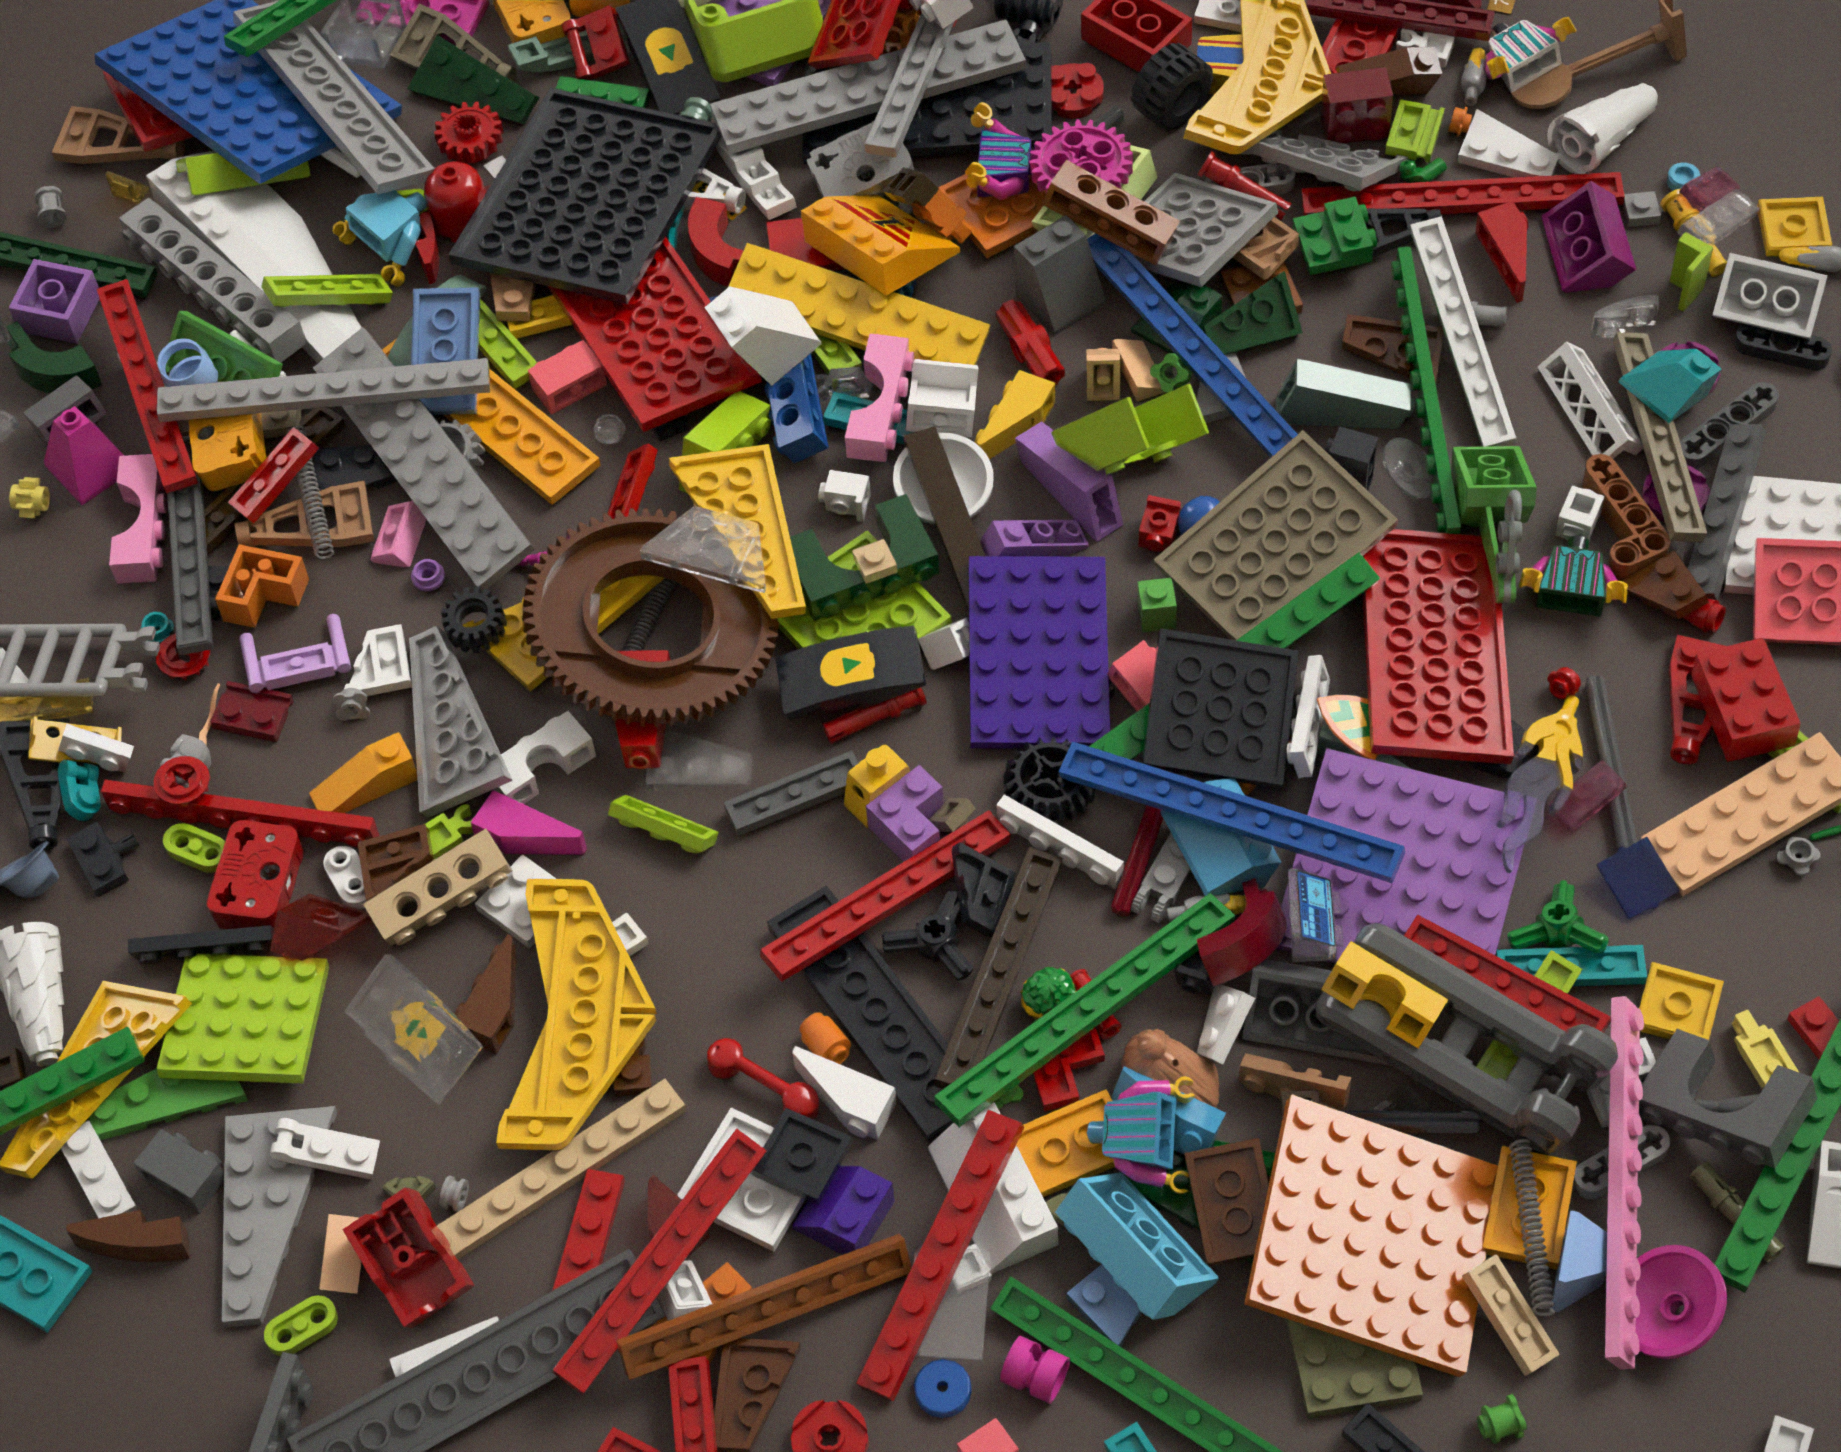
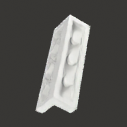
M1565 342L1538 366L1539 371L1592 455L1606 454L1614 459L1623 450L1636 455L1644 449L1639 436L1583 349ZM1563 359L1566 364L1564 378H1555L1551 369ZM1571 385H1579L1582 389L1579 403L1570 402L1568 399ZM1586 409L1595 410L1597 413L1594 427H1586L1583 423ZM1601 434H1610L1615 444L1602 453L1599 449Z

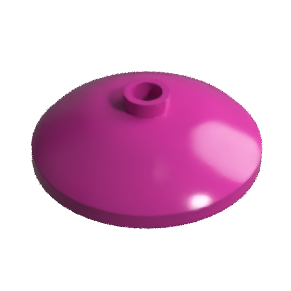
M1682 1245L1661 1246L1638 1257L1641 1273L1640 1279L1636 1281V1296L1640 1303V1314L1636 1318L1635 1332L1639 1339V1351L1659 1359H1674L1695 1352L1713 1337L1725 1314L1727 1293L1725 1282L1719 1269L1701 1252ZM1684 1305L1683 1312L1680 1315H1676L1677 1308Z

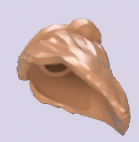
M1159 1029L1141 1031L1139 1034L1134 1035L1126 1044L1125 1053L1121 1060L1122 1069L1125 1066L1153 1080H1168L1170 1084H1175L1180 1077H1189L1193 1080V1085H1182L1178 1088L1179 1091L1184 1094H1195V1099L1215 1108L1217 1107L1220 1095L1218 1089L1220 1086L1216 1066L1208 1058L1195 1053Z

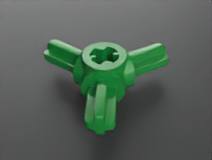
M1561 880L1560 884L1554 885L1552 901L1544 906L1542 914L1536 916L1535 923L1510 931L1507 934L1512 949H1523L1544 941L1547 946L1552 948L1571 947L1577 944L1599 954L1606 950L1609 938L1607 935L1584 925L1583 917L1578 915L1577 908L1573 905L1575 887L1568 884L1566 880Z

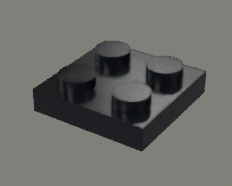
M785 1108L763 1147L767 1151L751 1172L752 1176L819 1205L853 1144L852 1137Z

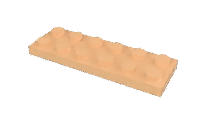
M1821 732L1643 835L1641 837V844L1683 897L1841 804V757Z

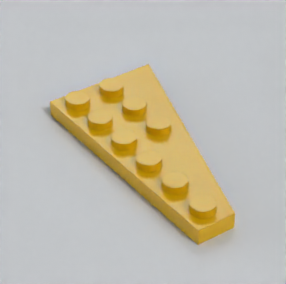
M769 444L669 458L670 468L770 618L775 619L805 614V601Z

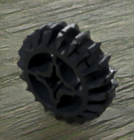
M1054 736L1051 738L1050 743H1044L1039 737L1036 741L1037 745L1033 746L1026 742L1023 746L1024 751L1015 749L1013 760L1007 761L1006 771L1003 774V784H1005L1004 795L1051 821L1057 820L1061 827L1064 824V818L1067 817L1075 822L1077 812L1086 814L1088 804L1093 803L1095 799L1096 789L1077 783L1074 789L1067 793L1065 788L1070 786L1071 781L1061 778L1059 774V769L1070 748L1068 738L1062 744H1059ZM1034 770L1035 775L1030 778V782L1023 785L1024 778Z

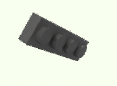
M851 750L723 802L724 809L737 836H741L844 794L847 774L859 762Z

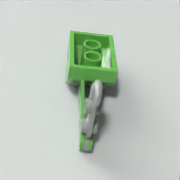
M1520 446L1453 447L1451 468L1460 524L1479 527L1494 585L1496 603H1515V573H1519L1520 557L1519 553H1516V542L1522 541V523L1528 522L1535 507L1536 484ZM1494 523H1498L1499 542H1503L1502 553H1499Z

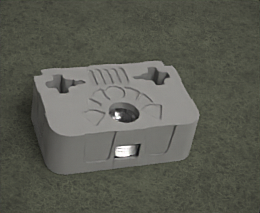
M872 121V123L856 131L854 130L829 144L814 149L810 152L811 158L807 159V163L823 198L827 196L877 194L883 196L885 195L883 190L903 167L914 170L907 148L902 143L897 157L866 153L865 142L874 121ZM868 177H869L870 179H872L871 181H868V182H866V181L864 180L865 178H868Z

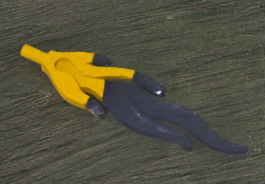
M1567 696L1562 709L1556 714L1544 717L1533 723L1524 733L1520 747L1513 755V758L1519 761L1526 757L1534 745L1539 746L1538 755L1516 769L1505 785L1503 817L1496 823L1498 828H1503L1510 824L1516 816L1520 798L1524 800L1522 821L1518 828L1503 843L1501 854L1504 869L1507 873L1513 871L1516 849L1533 840L1541 832L1544 821V806L1549 794L1556 789V798L1549 809V815L1553 817L1570 797L1573 789L1572 774H1576L1582 767L1583 751L1577 730V719L1574 717L1579 705V699L1576 696Z

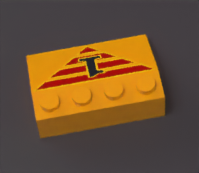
M878 194L827 196L801 210L805 242L886 296L960 253L959 246Z

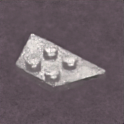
M694 505L642 546L640 550L641 559L761 593L766 591L759 525L756 522Z

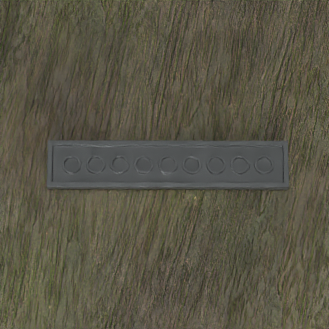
M629 1248L290 1435L286 1439L293 1452H424L557 1377L552 1373L554 1367L636 1261L632 1251ZM657 1298L629 1335L644 1329L666 1316Z

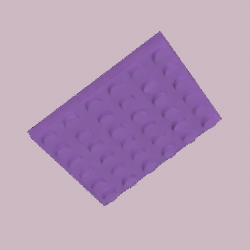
M1326 748L1307 815L1405 846L1406 853L1393 884L1296 853L1281 905L1287 923L1286 932L1276 949L1336 964L1350 941H1354L1363 926L1376 922L1404 936L1418 914L1496 956L1536 800ZM1297 870L1327 878L1331 881L1335 946L1302 938ZM1328 907L1331 942H1333L1330 908Z

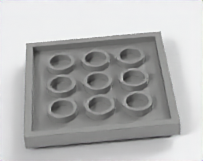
M1174 173L1144 201L1180 220L1171 243L1156 266L1133 253L1131 254L1146 270L1202 287L1278 214L1277 205L1272 201Z

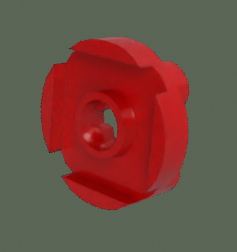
M1070 63L1052 66V109L1057 111L1058 116L1068 119L1082 118L1093 113V108L1098 103L1099 106L1101 105L1104 98V83L1093 64ZM1076 88L1077 91L1075 94H1070V90L1067 89Z
M815 1401L803 1408L793 1422L791 1435L793 1452H866L869 1447L865 1419L858 1409L846 1401ZM825 1431L828 1434L836 1431L839 1433L836 1438L838 1443L834 1446L822 1445L823 1438L821 1434Z

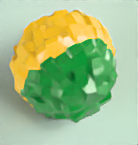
M1044 967V969L1032 974V977H1029L1023 983V988L1020 991L1022 997L1021 1005L1025 1012L1037 1021L1075 993V985L1070 975L1064 969Z

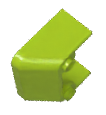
M684 0L686 18L695 35L710 74L715 80L720 82L733 81L810 57L824 21L818 0H782L730 17L725 8L719 4L711 3L697 7L694 0Z
M1186 384L1135 408L1131 398L1127 397L1052 431L1051 434L1058 447L1097 471L1105 470L1106 475L1126 468L1125 464L1153 458L1154 463L1173 456L1172 449L1209 434V430L1191 384Z

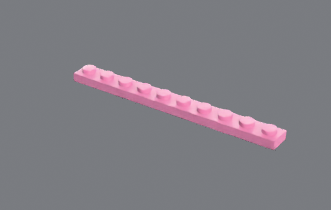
M1626 996L1611 998V1039L1616 1043L1618 1059L1610 1071L1605 1358L1620 1370L1635 1369V1355L1639 1353L1640 1347L1635 1329L1636 1318L1640 1314V1303L1636 1296V1281L1640 1279L1641 1271L1636 1257L1637 1244L1641 1240V1230L1637 1222V1207H1640L1642 1200L1638 1187V1171L1642 1168V1158L1638 1150V1136L1642 1134L1639 1100L1643 1097V1088L1639 1079V1065L1643 1063L1640 1031L1643 1030L1644 1019L1641 1010Z

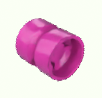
M1019 1336L1006 1357L1000 1375V1382L1018 1390L1027 1387L1031 1396L1051 1404L1063 1385L1069 1369L1070 1358L1052 1349L1042 1352L1040 1344Z

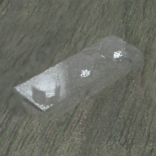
M1736 188L1683 223L1677 233L1682 236L1686 232L1713 246L1755 218L1760 208L1748 196L1742 194Z

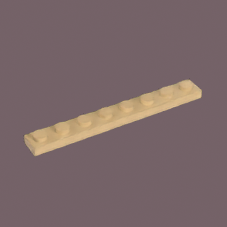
M663 1079L576 1135L565 1148L548 1153L438 1224L437 1227L444 1233L450 1243V1249L456 1259L459 1260L585 1178L587 1169H599L687 1111L686 1105L669 1082Z

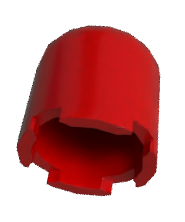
M453 161L443 163L434 168L435 170L424 182V197L427 210L432 218L435 234L450 237L451 242L456 243L484 198L486 189L475 168L463 162Z

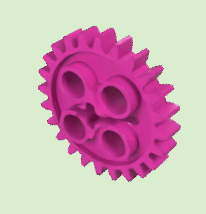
M1077 119L1075 126L1072 127L1067 122H1063L1064 129L1059 130L1053 126L1052 135L1043 133L1042 142L1035 141V150L1030 151V173H1032L1033 183L1038 185L1039 192L1046 190L1047 193L1051 181L1066 160L1120 189L1121 183L1128 184V175L1133 174V152H1131L1130 142H1125L1124 134H1116V127L1106 131L1105 122H1102L1097 127L1093 126V120L1091 119L1087 125H1082L1080 120Z

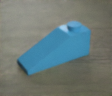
M1124 1066L1111 1099L1112 1101L1117 1100L1119 1094L1137 1081L1155 1080ZM1195 1098L1188 1103H1181L1176 1099L1174 1150L1185 1155L1187 1152L1211 1148L1226 1112Z

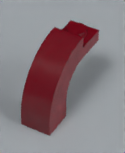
M1256 878L1242 883L1247 901L1242 915L1229 926L1197 939L1201 959L1213 986L1232 980L1259 965L1274 952L1285 935L1286 918L1274 890L1268 892L1267 888L1260 890Z

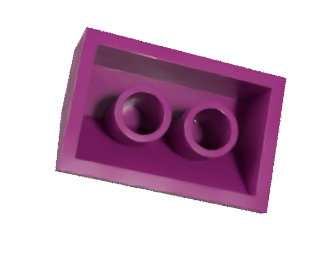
M1590 181L1541 216L1562 291L1568 293L1612 287L1637 270L1615 195L1594 182Z

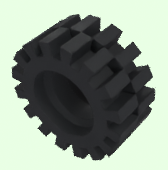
M474 586V592H470L469 587L463 588L464 594L461 596L456 591L452 594L454 601L447 599L445 602L446 608H442L441 611L443 617L441 621L449 641L452 642L455 648L460 646L461 650L467 653L469 647L472 648L473 653H479L480 646H483L485 651L491 649L489 642L492 641L495 645L500 642L498 635L504 636V627H507L505 614L498 597L495 594L492 596L491 591L485 589L482 593L481 588ZM482 612L486 614L485 621L476 627L469 628L461 625L462 620L471 613Z

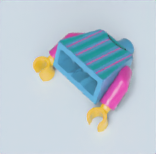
M1183 1076L1177 1079L1175 1084H1170L1168 1080L1137 1081L1119 1094L1117 1100L1106 1103L1104 1106V1121H1091L1087 1129L1088 1139L1092 1144L1102 1143L1103 1155L1114 1159L1115 1167L1133 1181L1161 1188L1164 1184L1169 1185L1174 1193L1184 1194L1188 1190L1176 1188L1173 1180L1179 1175L1190 1178L1189 1174L1185 1171H1176L1173 1174H1168L1166 1169H1173L1176 1099L1181 1103H1188L1195 1096V1094L1190 1093L1182 1094L1178 1088L1182 1085H1193V1080Z

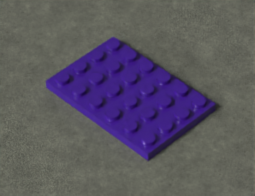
M969 556L970 748H1023L1026 742L1033 746L1037 745L1036 741L1039 737L1044 743H1050L1053 736L1059 744H1062L1068 738L1070 745L1073 741L1090 746L1110 732L1105 557Z

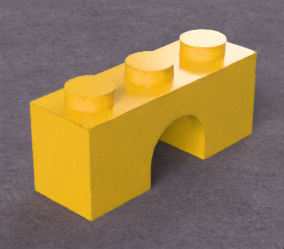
M1350 941L1321 989L1352 1009L1361 1000H1372L1381 1004L1389 1012L1391 1018L1386 1029L1418 1049L1448 1001L1445 997Z

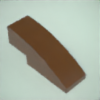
M137 1210L66 1224L67 1232L75 1246L94 1254L137 1262H167L190 1258L188 1231L180 1216L147 1222L142 1211Z

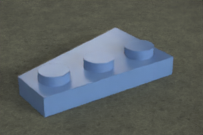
M1102 1264L1067 1292V1300L1100 1334L1120 1347L1125 1342V1337L1133 1324H1136L1142 1314L1137 1307V1302L1126 1290L1116 1285L1112 1275Z

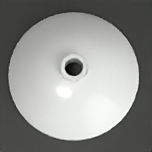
M938 433L970 518H972L982 510L991 496L994 476L992 465L986 453L972 440L953 433ZM905 448L894 466L893 486L897 497L907 494L919 519L926 523L935 524L907 448Z

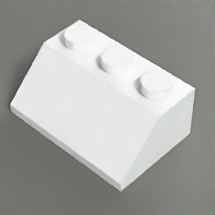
M1729 253L1712 316L1810 339L1828 275Z

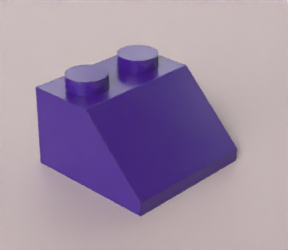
M840 1166L819 1205L807 1201L792 1225V1229L842 1255L865 1247L870 1243L895 1202L893 1183L860 1166Z

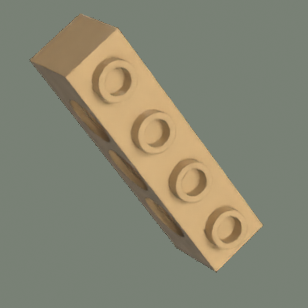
M484 829L368 900L363 905L384 940L390 946L395 943L402 945L414 938L416 935L415 931L424 925L433 926L441 922L447 916L445 912L457 905L458 907H464L477 898L476 893L486 887L492 889L501 885L508 879L507 874L513 870L488 830ZM467 865H479V872L474 878H463L462 873ZM447 883L448 891L443 897H432V890L435 885ZM407 902H417L418 908L415 914L410 917H403L401 914L402 907Z

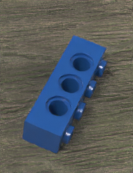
M810 353L776 383L771 385L767 382L764 385L766 396L770 400L771 405L769 417L776 432V436L773 437L775 447L780 454H785L794 464L829 448Z

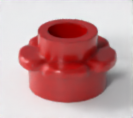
M1568 667L1559 668L1556 672L1552 671L1547 678V681L1550 683V692L1559 699L1565 700L1569 695L1576 696L1575 694L1581 686L1578 674Z

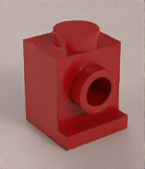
M1148 495L1147 505L1139 528V547L1159 552L1164 551L1175 542L1178 532L1177 523L1179 512L1181 511V501Z

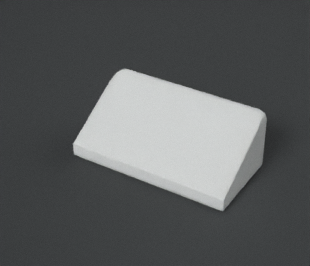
M691 1260L682 1263L657 1296L668 1321L712 1304Z

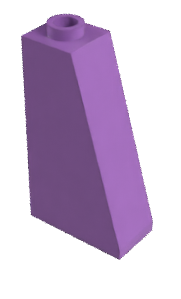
M1041 421L1015 438L1021 463L1064 509L1078 521L1080 526L1098 542L1123 526L1113 477L1111 474L1106 475L1105 470H1095L1058 447L1051 434L1054 430Z

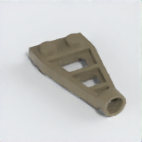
M420 3L390 54L394 61L418 70L436 36L445 34L456 42V47L465 52L467 49H470L482 57L480 59L481 62L494 70L496 69L497 72L510 80L515 81L517 74L515 67L503 63L445 14Z

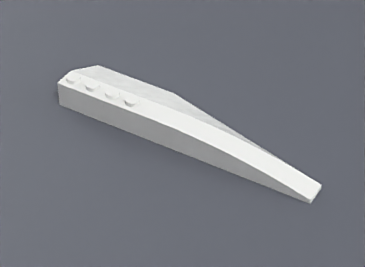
M214 150L171 159L146 175L154 200L262 291L261 285L264 276L333 275L302 217L268 184L201 195L191 194L187 172L178 173L175 161L187 157L216 153ZM331 304L283 307L300 321L308 342L302 348L317 363L361 329L349 304L344 306Z

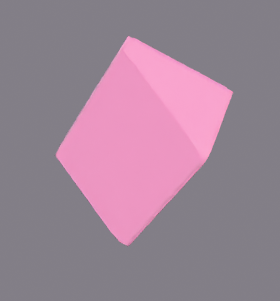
M413 500L388 506L370 560L373 563L398 567L411 566L427 520Z

